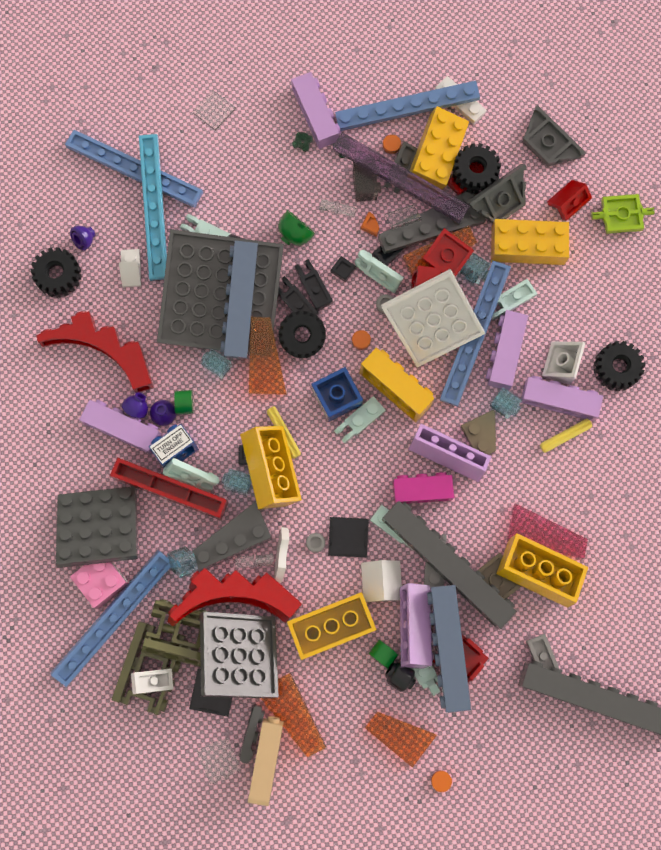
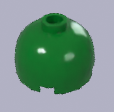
M289 210L279 220L278 228L282 234L281 240L287 245L292 243L296 246H302L308 243L315 235L304 222L300 221Z

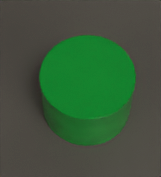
M192 390L175 391L176 415L193 414Z
M378 640L368 653L387 669L398 657V654L381 640Z

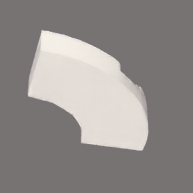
M281 527L276 552L274 579L278 583L283 581L286 570L289 529Z

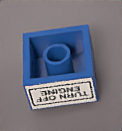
M346 367L311 384V390L328 422L363 404V398Z
M182 424L171 426L167 430V434L162 437H156L151 441V445L148 446L163 467L172 458L184 461L199 450Z

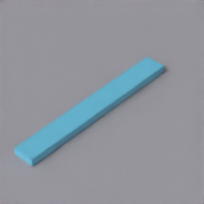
M140 135L139 148L149 280H164L167 248L158 135Z

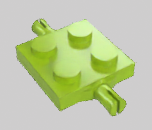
M639 194L607 196L601 199L602 212H591V219H603L606 234L643 231V217L645 215H654L655 210L654 207L643 208L640 203Z

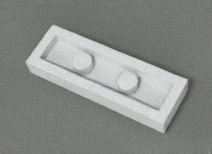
M447 76L435 89L458 84ZM477 101L453 106L473 125L487 111Z

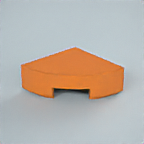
M368 212L360 229L377 237L379 231L376 217L371 212Z

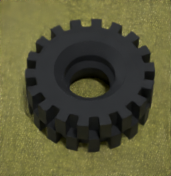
M475 143L470 145V148L467 145L463 148V151L460 150L458 152L452 169L453 178L456 177L455 183H460L459 188L462 190L465 187L467 188L466 192L470 193L471 190H474V194H478L479 190L483 191L496 182L500 173L501 163H498L500 158L499 156L495 157L496 151L494 149L489 151L490 147L488 145L486 148H483V144L479 143L478 147H475ZM474 162L480 163L484 167L483 172L475 173L471 171L470 164Z
M52 247L48 248L49 252L47 253L44 250L41 251L42 256L39 257L37 255L35 257L37 262H32L34 269H31L32 279L37 287L50 297L55 295L57 298H61V294L68 296V291L73 293L75 291L74 286L78 287L80 284L78 279L81 280L82 278L80 274L81 268L75 257L71 253L69 254L66 249L62 251L59 247H56V251ZM54 266L63 268V273L58 278L49 276V271Z
M299 310L287 315L281 322L278 331L279 342L282 348L288 354L297 358L314 356L321 350L326 339V330L322 320L310 311ZM299 327H305L310 332V337L305 342H300L295 338V331Z
M615 341L613 344L609 343L596 356L593 365L596 366L594 374H598L596 377L598 381L600 379L603 381L601 383L603 387L608 385L609 390L616 388L615 391H620L621 389L624 391L642 378L641 376L645 371L643 370L645 362H642L644 356H639L640 350L638 348L634 350L632 343L629 346L626 345V341H622L620 344L619 341ZM614 360H623L627 365L624 372H617L613 368Z

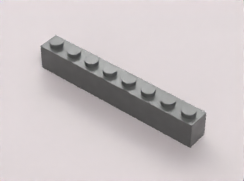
M398 501L386 513L382 521L450 585H455L456 591L497 630L502 629L517 612L514 609L515 605L508 598L503 599L499 595V589L493 584H487L484 581V575L478 570L474 571L469 567L471 565L470 562L463 556L460 558L455 554L456 549L448 542L445 544L440 539L441 535L436 530H430L426 526L427 522L418 515L416 517L411 512L412 508L406 502L401 503Z
M532 660L531 663H524L518 686L661 735V708L657 707L658 703L647 699L644 703L638 700L639 696L627 693L626 696L619 694V689L609 686L607 689L601 688V683L589 680L588 683L581 681V676L572 673L566 676L562 674L563 670L555 667H550V670L543 668V663Z

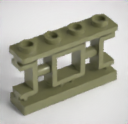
M155 600L151 616L160 618L156 634L146 632L141 652L201 667L200 652H198L200 648V613L208 611H194L172 627L171 625L164 624L166 614L174 605L168 600ZM180 624L199 629L196 644L177 639ZM161 631L173 634L170 644L158 642Z
M139 621L111 700L129 705L132 696L150 701L147 712L160 715L161 711L165 712L168 704L166 696L172 690L161 691L156 707L154 705L157 698L149 696L147 693L133 694L132 690H128L125 697L131 673H133V670L141 672L147 656L163 661L161 670L172 669L173 678L174 673H178L181 662L172 660L170 667H168L170 659L141 652L140 657H138L147 630L154 633L156 626ZM177 635L178 640L188 642L186 641L187 636ZM159 639L158 641L166 644L171 643V641L169 642L163 639Z

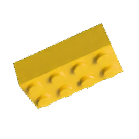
M437 106L429 115L407 178L437 192L447 186L469 121Z
M494 220L491 227V262L565 265L569 258V222Z
M376 347L361 363L359 374L416 423L431 407L435 399L432 391L427 387L423 388L419 385L416 377L411 374L408 375L404 372L401 364L398 362L394 363L389 359L390 356L383 349L379 350Z
M254 427L241 433L240 436L258 510L286 507L301 501L284 427Z
M516 533L508 540L496 574L568 608L577 603L588 567Z
M362 592L287 621L301 660L377 630Z

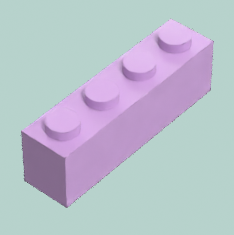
M312 72L291 79L293 93L318 148L321 149L339 142L340 127L338 123L335 124L333 121L334 115L331 108H327V100L325 94L319 90L320 84L317 77L314 78Z
M506 310L504 315H500L498 321L500 332H496L494 344L497 345L496 349L492 350L489 360L492 361V366L487 369L485 379H488V386L508 391L513 386L528 315Z
M531 376L525 381L520 403L595 421L599 418L603 395H599L598 392L593 390L583 391L579 390L580 388L577 386L569 385L567 387L561 385L558 381L547 382L542 380L541 377Z
M98 399L96 402L89 400L79 419L84 425L152 455L153 452L148 446L151 445L153 439L162 435L158 431L157 426L151 423L145 425L141 423L139 418L127 417L123 415L124 412L115 407L112 410L106 407V403Z
M420 424L408 449L477 482L480 481L486 472L492 457L423 424Z
M407 583L400 587L401 667L424 669L432 666V632L429 613L432 612L427 600L430 585Z

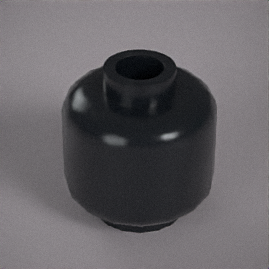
M401 661L393 662L385 673L387 683L400 692L406 689L410 690L416 682V679H414L415 671L412 668L401 667Z

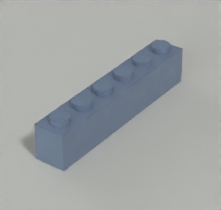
M235 241L234 246L230 245L229 257H233V265L228 266V276H231V284H227L226 295L230 296L229 303H225L224 314H228L227 322H223L222 333H226L225 341H221L220 352H224V357L247 359L258 243Z
M456 586L431 587L430 592L427 593L428 605H432L433 613H429L430 624L435 627V633H432L433 646H437L438 654H434L435 665L440 668V675H437L438 688L442 687L443 696H439L441 709L444 708L446 713L471 710Z

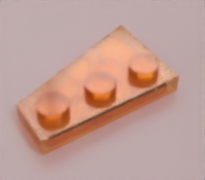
M378 711L364 727L412 768L437 736L435 733Z

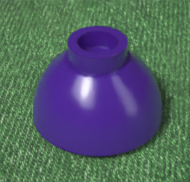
M74 226L70 229V237L78 249L86 251L93 242L95 231L91 227Z
M136 393L127 397L121 405L124 412L134 418H144L148 412V405L145 401L146 396L142 393Z
M168 400L156 401L150 408L152 421L159 426L171 424L176 418L174 404Z

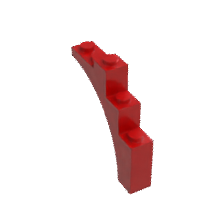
M80 311L75 316H71L73 324H62L57 329H46L41 334L36 335L37 341L42 347L56 344H77L102 352L124 370L135 393L154 388L140 343L129 341L124 346H121L114 326H105L97 331L93 316L89 311Z
M204 568L201 572L196 571L189 579L191 581L189 585L190 590L182 597L183 602L179 606L175 604L170 609L167 622L174 627L181 619L203 607L219 603H242L268 611L286 624L302 603L267 572L262 577L258 575L250 583L235 570L232 574L227 573L220 582Z

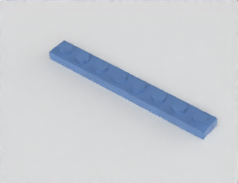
M471 81L335 112L340 131L433 111L437 106L447 108L480 100L477 82Z
M76 130L72 131L65 143L66 148L142 183L140 160ZM161 171L162 193L195 208L203 194V190Z
M496 261L492 262L474 309V313L485 334L460 346L440 401L459 406L511 266Z
M157 550L50 672L51 676L67 687L174 563Z

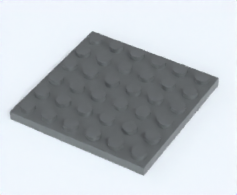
M170 229L157 343L221 350V341H225L226 333H222L223 322H227L228 314H224L225 303H229L230 296L226 295L227 284H231V276H228V266L233 265V257H229L230 245L234 246L235 241L258 243L247 354L271 357L284 244Z

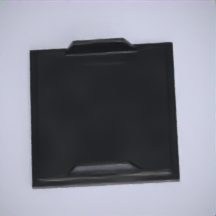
M330 517L328 556L367 558L369 519Z
M198 669L189 709L229 717L233 697H201V669Z

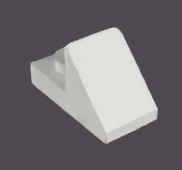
M121 250L119 269L122 287H141L140 250Z
M172 669L131 673L133 694L174 689Z

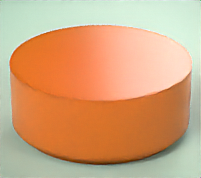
M396 135L386 136L383 140L384 151L389 154H395L399 151L401 146L400 138Z
M364 330L356 331L352 336L353 346L358 350H364L369 347L371 341L369 333Z
M439 770L432 775L431 784L436 791L446 792L452 785V778L446 771Z

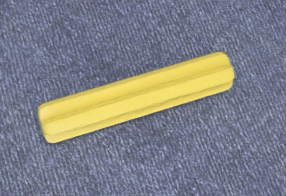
M275 406L269 408L267 414L273 425L284 427L291 458L299 457L301 452Z
M585 419L540 444L542 451L546 453L592 428V423L589 419Z

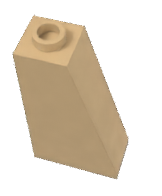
M268 716V719H263L248 803L269 806L284 721H280L278 717Z

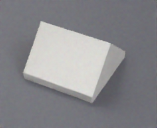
M552 341L542 376L570 385L576 379L585 342Z
M379 560L361 563L363 596L366 602L400 601V587L402 586L400 561Z

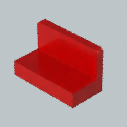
M571 180L551 197L547 204L557 208L561 219L567 221L589 202L592 196L586 183Z

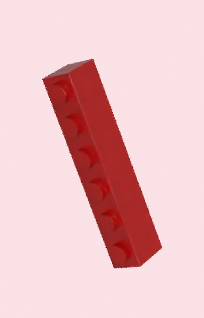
M118 457L110 474L117 481L221 521L229 503L227 499Z

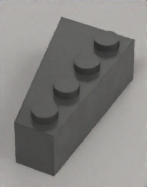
M256 501L191 552L200 572L204 568L209 569L273 540L260 510H258Z

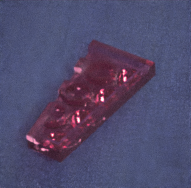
M516 503L513 505L507 542L517 533L560 554L581 559L585 558L587 538Z

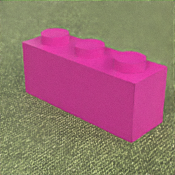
M446 472L435 473V476L417 474L414 478H408V475H399L392 482L394 505L398 501L412 504L452 501L454 499L452 475H447Z

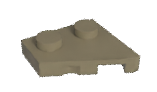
M494 410L460 426L472 448L487 455L496 451Z

